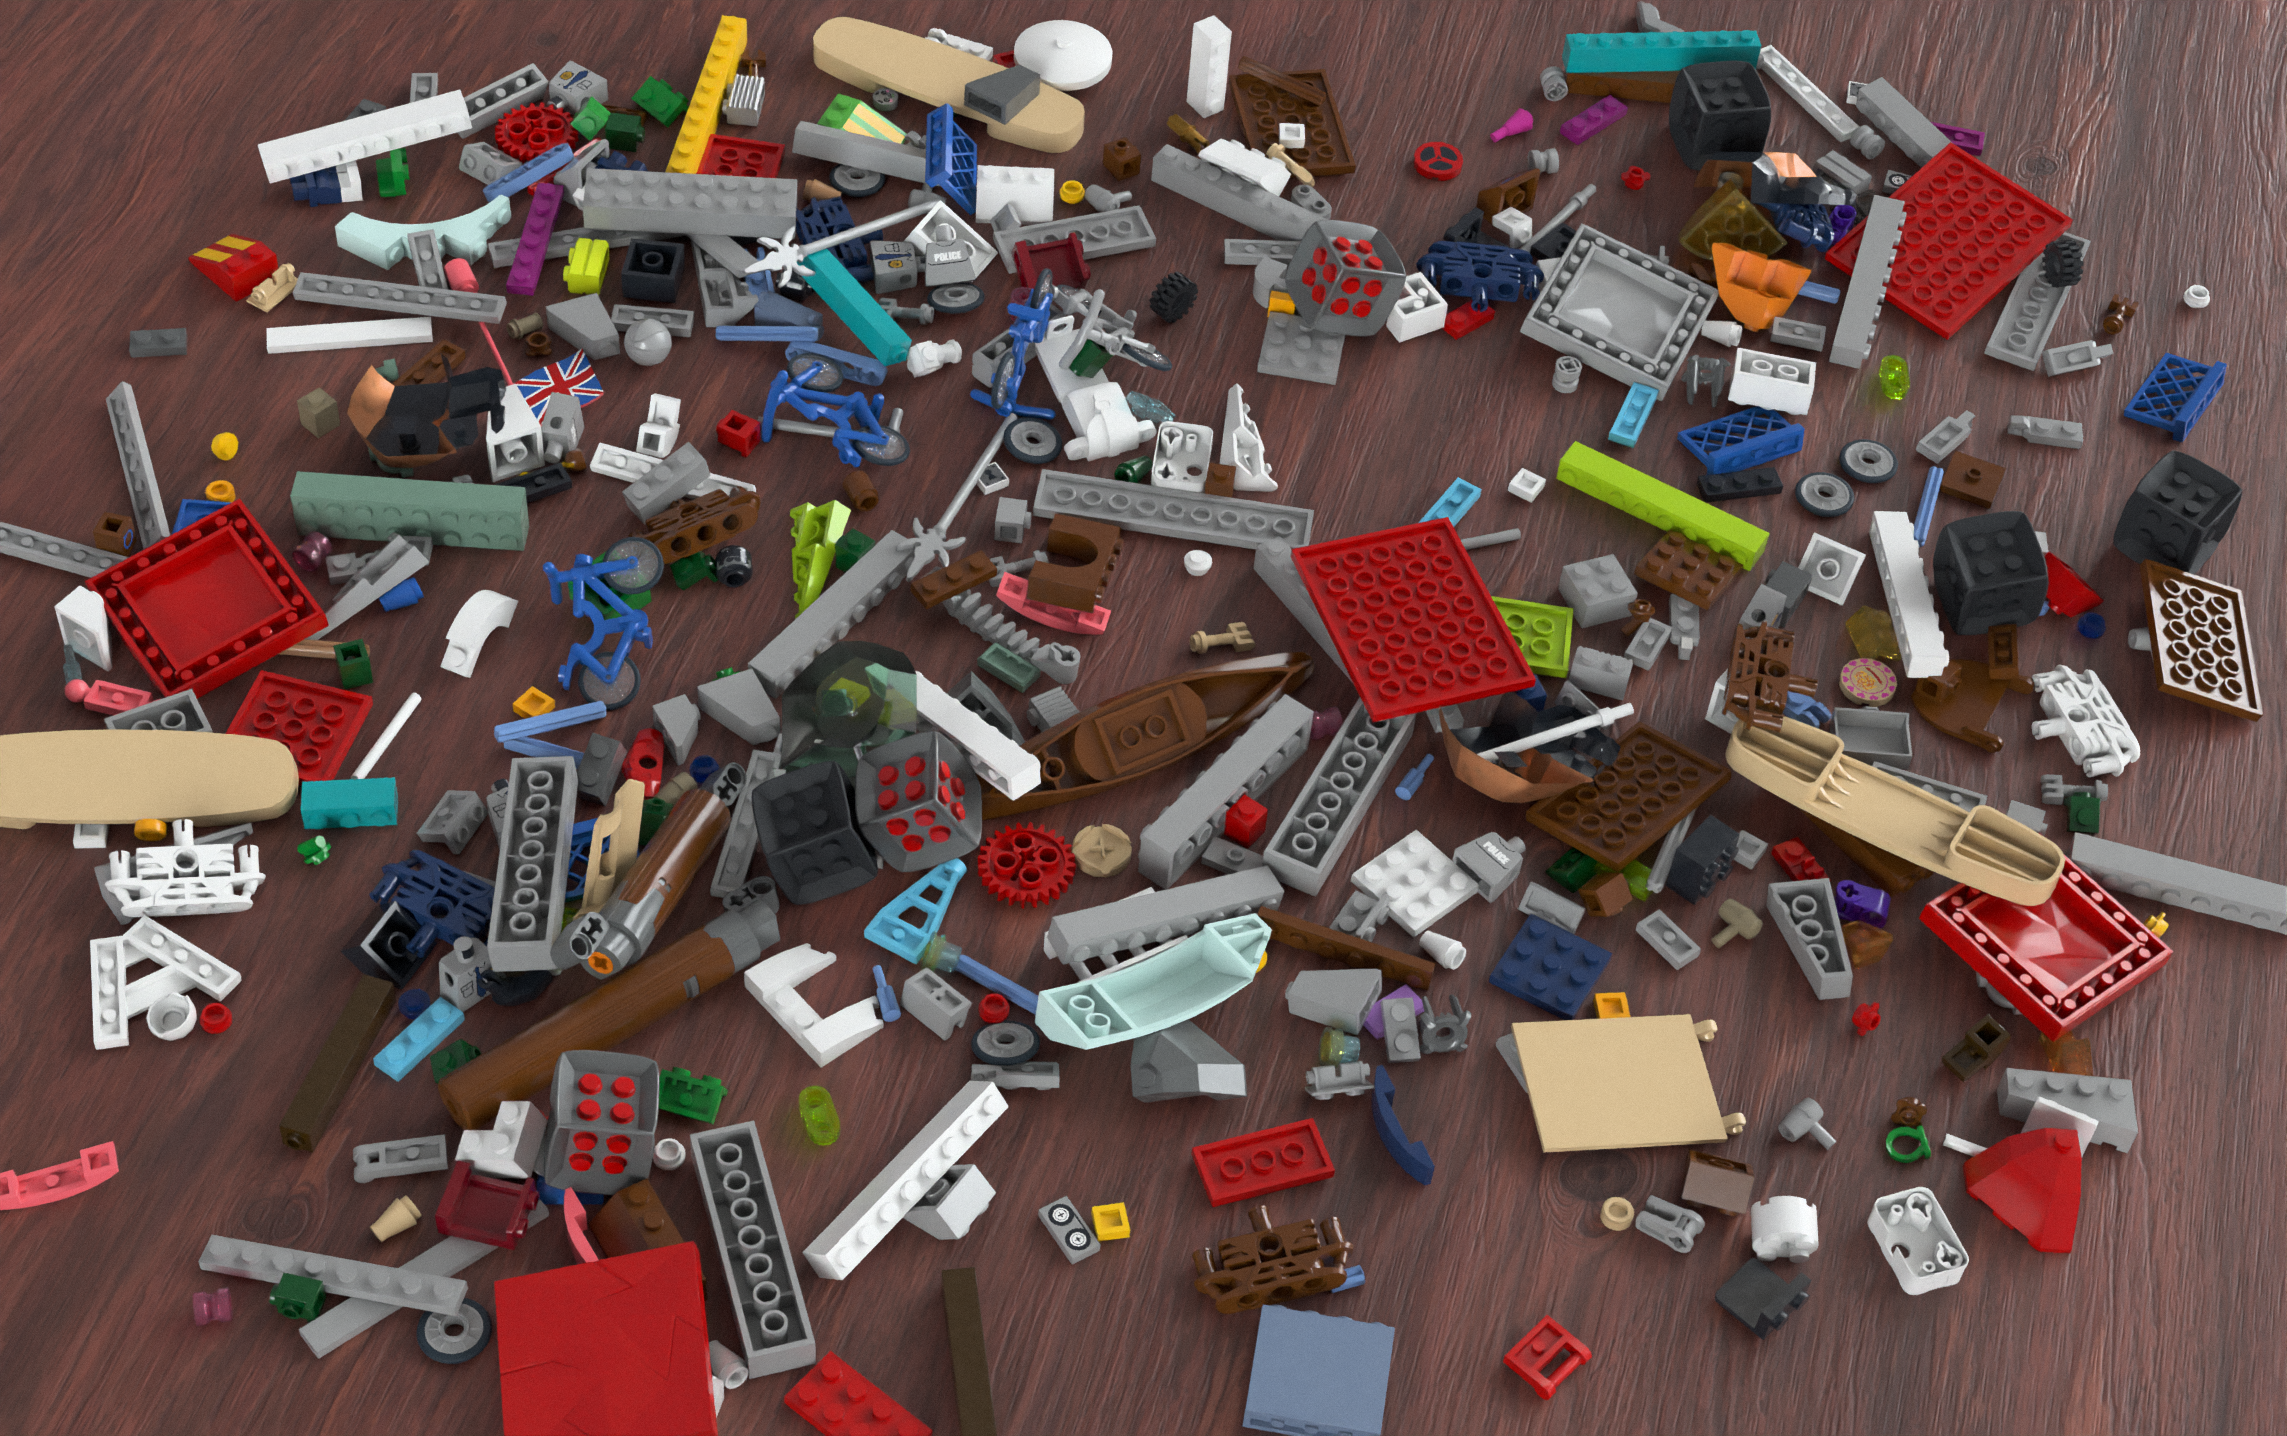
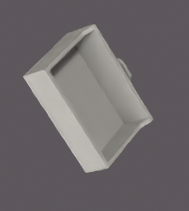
M1868 706L1862 709L1834 708L1829 723L1830 734L1836 735L1843 741L1844 749L1842 754L1870 766L1875 761L1898 769H1908L1912 759L1908 724L1909 713L1879 711L1877 707Z

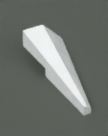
M1235 384L1228 392L1220 464L1236 466L1235 490L1273 492L1278 488V485L1268 475L1272 471L1270 464H1264L1263 453L1265 449L1255 422L1251 421L1247 416L1250 407L1242 402L1241 395L1244 391L1238 384Z

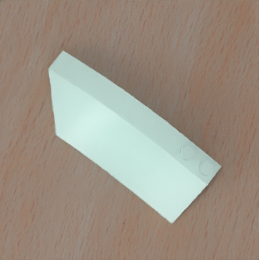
M1256 913L1205 924L1202 931L1178 945L1126 969L1096 979L1040 991L1035 1024L1050 1040L1085 1050L1141 1037L1171 1027L1197 1016L1250 984L1254 979L1272 929Z

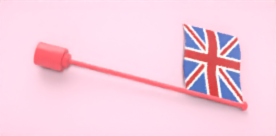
M453 259L445 265L443 269L444 275L451 290L478 292L479 285L465 259ZM479 322L508 386L517 385L541 427L552 392L579 397L581 408L588 406L604 395L602 387L582 348L570 357L538 369L513 383L485 323Z

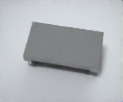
M927 967L905 981L900 1002L904 1009L944 1041L951 1037L955 1024L962 1028L966 1021L968 1009L972 1004Z

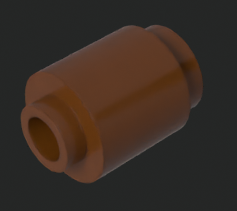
M864 471L849 473L844 479L842 486L854 507L863 512L875 508L879 502L878 491L867 473Z

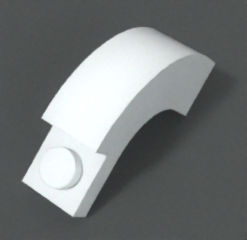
M481 590L474 594L461 608L448 631L446 639H449L450 642L440 667L470 678L486 638L498 626L509 628L518 600L491 590Z

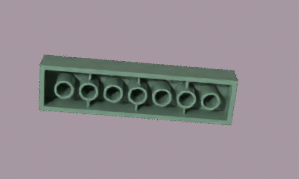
M297 471L290 495L297 535L389 541V535L395 532L402 538L403 536L432 537L433 545L524 551L529 530L525 487Z

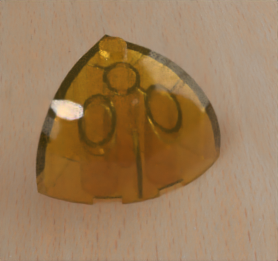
M1731 178L1700 206L1678 235V241L1686 249L1703 259L1714 261L1711 248L1713 243L1731 244L1745 251L1749 249L1766 254L1767 257L1787 244L1786 239L1776 230L1772 222L1754 203H1751V199Z

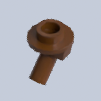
M1636 599L1634 602L1629 603L1627 609L1634 618L1620 630L1626 637H1629L1643 622H1649L1650 616L1655 613V608L1651 606L1649 601L1643 599Z

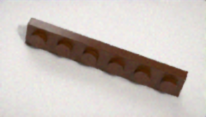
M1263 906L1260 907L1257 913L1272 929L1269 939L1289 944L1297 949H1304L1319 954L1327 959H1334L1349 964L1354 968L1381 970V977L1391 978L1406 983L1411 987L1429 990L1436 963Z

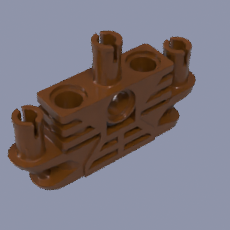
M737 486L739 491L732 488L729 496L722 489H717L687 503L682 499H677L679 503L677 504L673 500L669 507L670 510L645 521L648 534L645 535L641 530L636 529L637 535L631 531L628 537H639L652 542L661 552L664 564L671 563L736 536L735 534L754 526L757 522L761 500L756 492L746 491L742 486ZM629 544L632 546V554L637 559L645 561L654 559L658 563L655 553L650 548L642 544Z
M1762 621L1761 626L1749 627L1748 629H1743L1742 624H1737L1731 645L1723 697L1722 714L1724 716L1730 711L1736 718L1743 721L1744 728L1750 731L1751 726L1780 733L1788 691L1810 697L1815 696L1818 679L1790 674L1794 648V631L1767 626V621Z
M1259 1205L1260 1217L1256 1206L1248 1211V1216L1254 1230L1253 1233L1217 1242L1223 1270L1217 1271L1212 1249L1203 1248L1205 1260L1202 1258L1200 1249H1197L1192 1254L1199 1277L1194 1282L1195 1288L1199 1292L1208 1294L1212 1299H1215L1217 1301L1215 1307L1219 1312L1231 1314L1261 1308L1263 1304L1273 1305L1340 1287L1346 1282L1347 1273L1343 1268L1353 1253L1354 1245L1351 1242L1345 1241L1341 1222L1337 1217H1331L1332 1229L1328 1218L1320 1223L1319 1226L1326 1243L1325 1246H1321L1313 1219L1273 1228L1268 1207ZM1268 1249H1273V1250H1275V1251H1272V1252H1265V1251L1268 1250Z

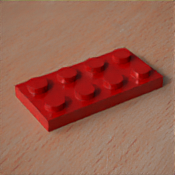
M1313 1118L1192 1147L1191 1153L1212 1207L1332 1178L1335 1173L1334 1166Z
M832 1351L825 1355L784 1396V1403L825 1436H932L933 1430Z

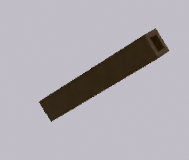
M363 974L279 1124L282 1142L289 1148L314 1152L396 1003L392 982Z
M975 1267L942 1270L941 1291L959 1436H997Z

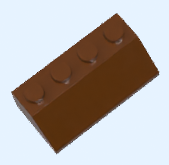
M647 1178L616 1192L588 1223L606 1258L685 1243ZM701 1271L704 1301L708 1300L707 1282Z

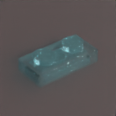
M1131 391L1125 398L1133 406L1131 411L1142 419L1146 416L1151 421L1158 423L1159 421H1173L1176 417L1158 399Z

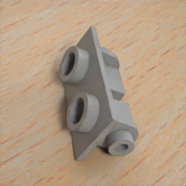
M1568 680L1554 702L1557 706L1575 707L1587 717L1596 714V711L1600 710L1581 692L1578 686L1575 687ZM1611 724L1604 727H1601L1600 725L1595 727L1598 730H1600V728L1606 730L1611 726Z
M1362 1061L1339 1064L1340 1076H1336L1334 1065L1312 1067L1311 1071H1306L1307 1084H1312V1086L1305 1087V1091L1311 1096H1315V1099L1318 1100L1331 1099L1334 1097V1093L1345 1092L1346 1095L1350 1096L1364 1094V1089L1374 1088V1085L1365 1079V1076H1370L1369 1064H1363Z

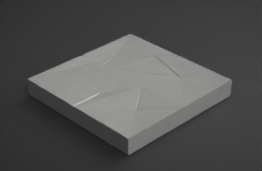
M1581 223L1526 316L1520 332L1568 356L1575 357L1580 362L1631 387L1636 382L1658 389L1657 400L1662 402L1700 332L1704 321L1714 306L1719 291Z

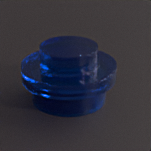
M2086 613L2078 620L2077 629L2085 637L2092 639L2100 638L2106 630L2105 620L2097 613Z
M698 756L690 765V775L696 782L704 783L711 773L719 769V765L711 756Z
M420 989L408 990L398 1000L400 1012L405 1017L413 1020L417 1019L431 1005L429 995Z

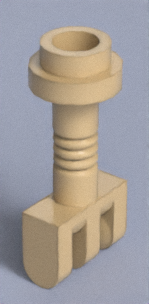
M1274 143L1266 153L1269 156L1268 159L1271 160L1272 157L1280 159L1286 164L1285 167L1302 184L1314 187L1315 181L1311 173L1290 159L1284 153L1285 147L1282 144Z
M1244 622L1228 624L1227 633L1206 636L1204 631H1196L1194 635L1190 636L1191 650L1193 652L1197 651L1199 654L1206 653L1208 647L1232 644L1236 652L1248 651L1255 647V642L1251 639V634Z

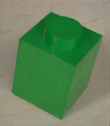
M591 96L575 113L570 124L590 141L606 124L610 112Z

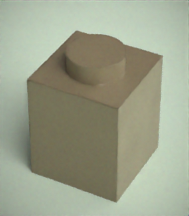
M320 387L297 400L301 424L317 438L340 426L337 401Z

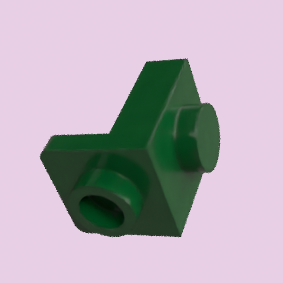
M702 551L685 558L682 557L670 565L676 584L683 591L705 576L714 583L718 581L715 559L712 555H705Z
M2073 792V796L2064 799L2063 805L2068 806L2066 832L2098 834L2100 798H2091V793Z
M658 798L643 801L639 845H647L673 808V804L665 803L664 800Z
M459 1039L431 1055L430 1061L435 1083L438 1084L440 1078L481 1055L480 1049L470 1045L463 1039Z

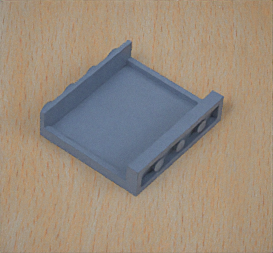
M1263 1304L1242 1427L1292 1436H1380L1395 1328L1388 1327L1379 1322L1366 1323L1354 1321L1345 1316L1332 1317L1320 1315L1318 1312L1311 1310L1303 1312L1287 1309L1282 1305L1269 1306Z

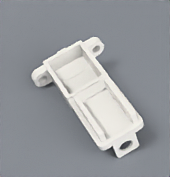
M1072 315L1049 321L1046 337L1041 343H1035V351L1077 437L1064 446L1068 459L1078 460L1087 458L1088 461L1107 456L1110 458L1119 455V453L1137 449L1139 443L1152 439L1157 434L1151 420L1137 422L1130 411L1120 386L1117 382H1109L1103 369L1094 378H1089L1085 376L1078 377L1069 367L1067 369L1059 367L1060 360L1074 342L1080 329L1072 331L1074 317ZM1064 323L1067 324L1064 329L1053 331L1056 326Z

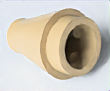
M405 1195L400 1200L396 1198L380 1218L370 1226V1229L382 1243L387 1238L416 1225V1220L422 1215L409 1197Z

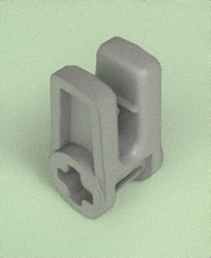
M1650 1195L1645 1205V1211H1641L1637 1216L1635 1226L1640 1231L1669 1245L1675 1251L1687 1253L1694 1245L1693 1238L1696 1234L1701 1233L1705 1223L1696 1212Z

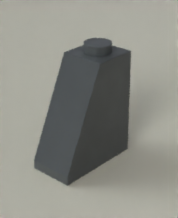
M1017 65L971 81L965 85L964 105L1006 125L1039 95L1040 74L1022 65Z

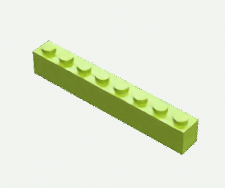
M1577 441L1572 444L1560 459L1556 479L1666 532L1672 530L1682 533L1685 537L1699 544L1707 545L1710 549L1722 555L1732 557L1735 561L1743 564V568L1751 571L1765 551L1769 532Z

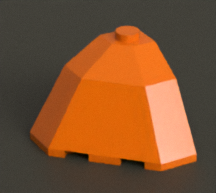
M1713 243L1711 247L1719 296L1735 319L1743 322L1744 328L1758 332L1759 329H1769L1773 325L1774 317L1781 318L1786 313L1812 271L1781 258L1780 260H1767L1766 254L1749 249L1745 251L1727 243Z

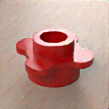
M1630 166L1626 173L1621 174V179L1625 185L1633 190L1643 188L1645 181L1650 180L1651 177L1648 172H1644L1643 169L1637 166Z
M1873 1002L1871 1006L1863 1003L1855 1010L1852 1023L1859 1027L1858 1035L1864 1036L1868 1030L1873 1031L1879 1025L1881 1016L1878 1014L1879 1003Z

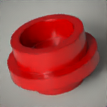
M991 993L981 1000L978 1012L984 1021L1000 1023L1009 1016L1010 1006L1002 995Z
M212 1003L202 1010L199 1021L204 1031L218 1034L231 1026L233 1017L231 1011L223 1004Z

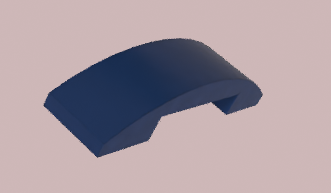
M1379 1065L1376 1068L1371 1097L1372 1113L1377 1131L1391 1156L1409 1175L1423 1185L1431 1184L1435 1166L1422 1140L1409 1143L1391 1108L1395 1088L1384 1066Z

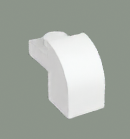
M656 393L651 395L648 420L640 425L636 452L663 458L670 453L680 428V424H677L681 399Z

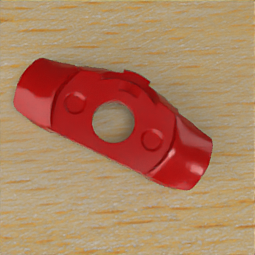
M652 728L643 729L637 733L636 739L630 747L621 767L626 781L633 779L645 784L643 801L653 798L659 792L661 784L664 738L661 732ZM643 758H651L656 762V766L652 769H645L639 764V761Z

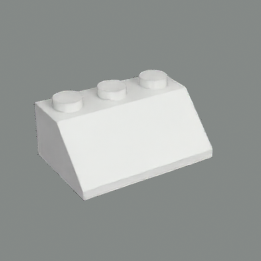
M1219 139L1199 152L1198 156L1202 161L1277 196H1280L1291 176V173L1285 168L1286 164L1275 157H1272L1271 160L1265 158V154L1254 148L1249 151L1244 148L1243 144L1233 139L1230 142Z
M978 165L976 223H990L989 220L1006 204L1015 209L1022 225H1035L1053 221L1054 169Z

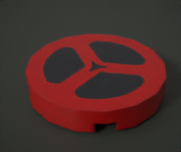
M1429 142L1422 144L1416 149L1413 164L1416 171L1425 178L1432 180V177L1438 178V181H1446L1460 174L1463 166V155L1450 144Z

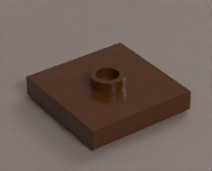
M1955 450L1939 491L1990 509L2006 468Z

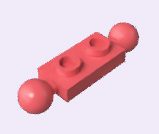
M80 679L71 680L65 686V695L68 700L75 703L84 702L85 709L113 716L160 700H154L151 692L96 680L92 688H89L87 683Z

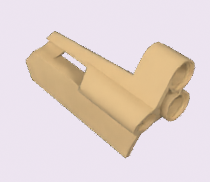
M628 779L615 794L613 811L606 815L600 814L595 822L582 908L575 914L573 921L589 912L599 913L637 859L645 790L643 782ZM610 835L609 851L601 854L603 838Z

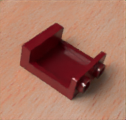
M1075 232L1070 233L1067 239L1027 246L1026 241L1015 242L1011 254L1025 300L1028 299L1031 289L1035 288L1038 277L1045 268L1052 271V285H1067L1078 290L1085 289L1091 273L1089 265L1084 263L1082 257L1084 254L1083 244L1081 240H1077ZM1046 279L1042 285L1039 298L1043 297Z
M458 1160L435 1214L438 1233L515 1250L519 1238L524 1239L529 1224L528 1215L530 1211L536 1210L540 1194L536 1191L534 1179L527 1177L525 1184L519 1185L472 1174L471 1163Z

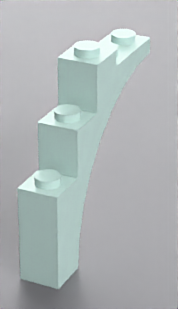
M499 195L487 205L469 214L451 220L427 224L387 223L351 212L335 226L337 244L339 247L389 270L404 256L412 259L407 238L408 233L434 229L441 259L447 253L455 258L465 259L469 265H472L487 252L486 240L490 239L498 229L507 224L511 219L510 200L506 196Z

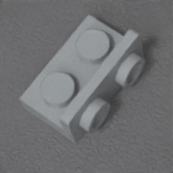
M485 142L464 145L459 163L461 171L487 185L522 166V162Z
M447 790L417 834L422 842L446 843L453 854H460L487 816L488 810L475 791Z
M1355 890L1329 928L1372 942L1376 934L1375 928L1378 924L1383 925L1390 914V908L1387 907L1389 896L1383 894L1379 901Z

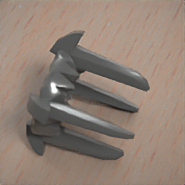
M1693 355L1687 359L1689 362L1687 370L1681 378L1683 382L1687 381V401L1690 405H1693L1698 383L1701 385L1704 382L1706 386L1709 382L1711 383L1712 408L1716 407L1718 396L1724 385L1725 367H1729L1731 364L1724 358H1702L1699 355ZM1701 370H1710V371H1712V372H1711V373H1702V372H1700V371H1701Z
M1453 994L1449 995L1453 1015L1449 1012L1446 1015L1441 1012L1440 1017L1434 1016L1428 998L1426 996L1422 997L1424 1013L1420 1015L1419 1024L1423 1045L1419 1046L1421 1053H1441L1453 1050L1463 1052L1467 1049L1468 1045L1464 1042L1468 1034L1466 1025L1471 1018V1013L1468 1010L1463 1013L1457 997ZM1449 1027V1035L1444 1037L1436 1035L1439 1029Z

